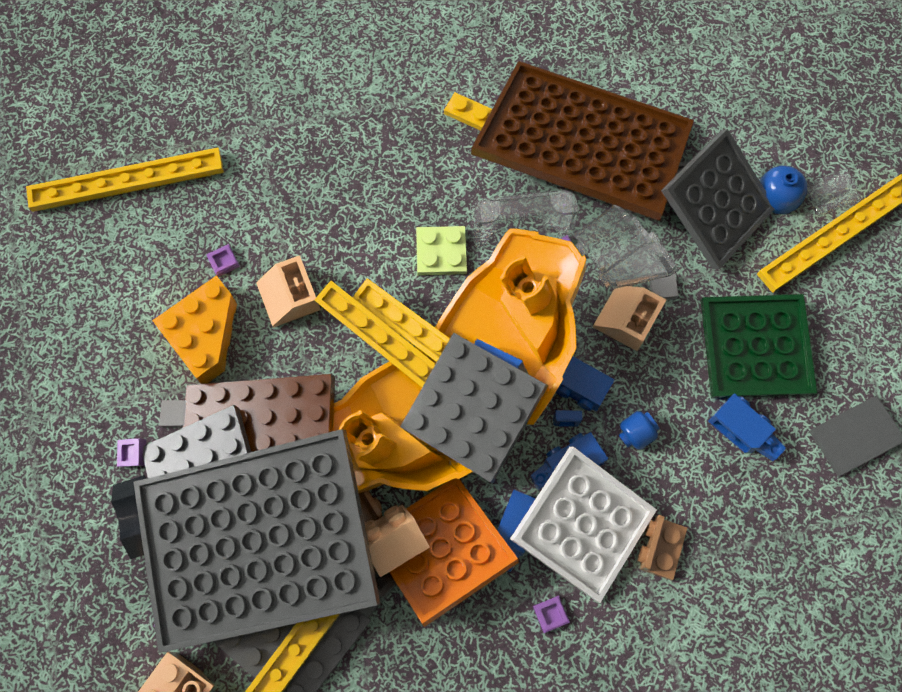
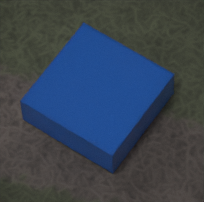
M555 410L553 415L554 426L578 427L582 421V411Z

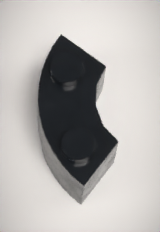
M145 475L114 484L112 488L111 503L118 519L120 541L130 559L144 555L133 482L146 479Z

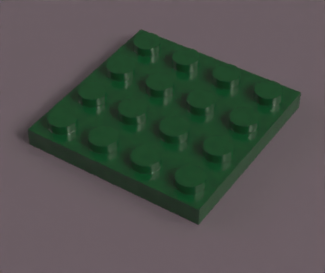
M804 294L703 297L701 299L711 398H730L733 394L740 397L805 396L817 394Z

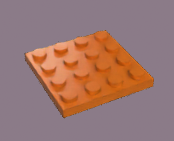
M455 478L406 508L415 519L430 548L389 573L425 627L518 564L519 561L460 479Z

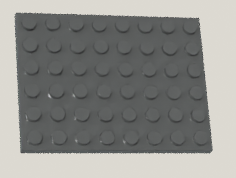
M344 429L133 482L158 653L380 605L347 432Z

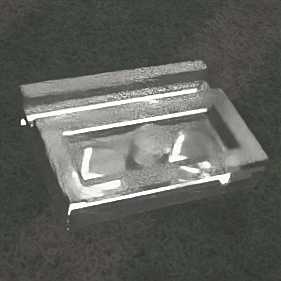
M847 169L807 183L808 192L806 197L817 212V216L859 202L863 198L862 194H858V188Z

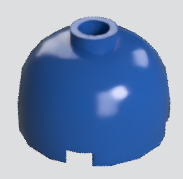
M782 165L771 168L759 180L766 190V196L774 208L773 213L786 215L795 211L802 205L808 192L807 181L804 175L798 169L791 166Z

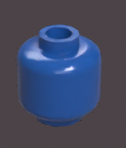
M636 411L620 423V428L623 432L619 436L627 447L633 445L635 449L642 450L658 438L657 431L660 428L648 412L644 414L641 411Z

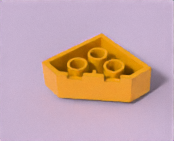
M216 275L152 321L201 384H208L225 371L226 356L230 345L237 303Z

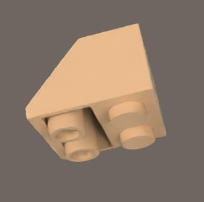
M300 255L275 264L257 282L273 328L321 310L319 304L314 301L316 296Z
M616 285L593 328L638 351L666 299L643 287Z
M403 505L387 509L384 512V516L376 521L369 520L365 522L372 564L380 577L430 548L415 519Z
M167 652L138 692H211L214 685L199 668L179 653Z

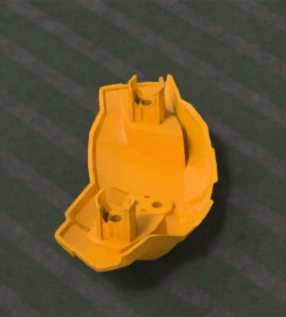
M509 229L497 245L490 259L466 278L435 328L448 338H451L452 334L455 333L473 344L479 339L522 360L530 376L548 385L526 424L534 425L563 381L562 376L577 349L576 325L572 304L586 270L585 255L582 257L570 241L539 235V232ZM423 353L426 357H428V358H429L431 361H433L435 364L437 363V362H435L433 359H431L429 356H427L425 353ZM390 361L362 377L342 400L334 403L333 431L344 429L347 432L358 493L384 484L401 489L428 491L452 479H460L473 472L400 427L422 387Z

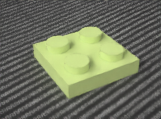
M465 226L416 227L417 275L467 274Z

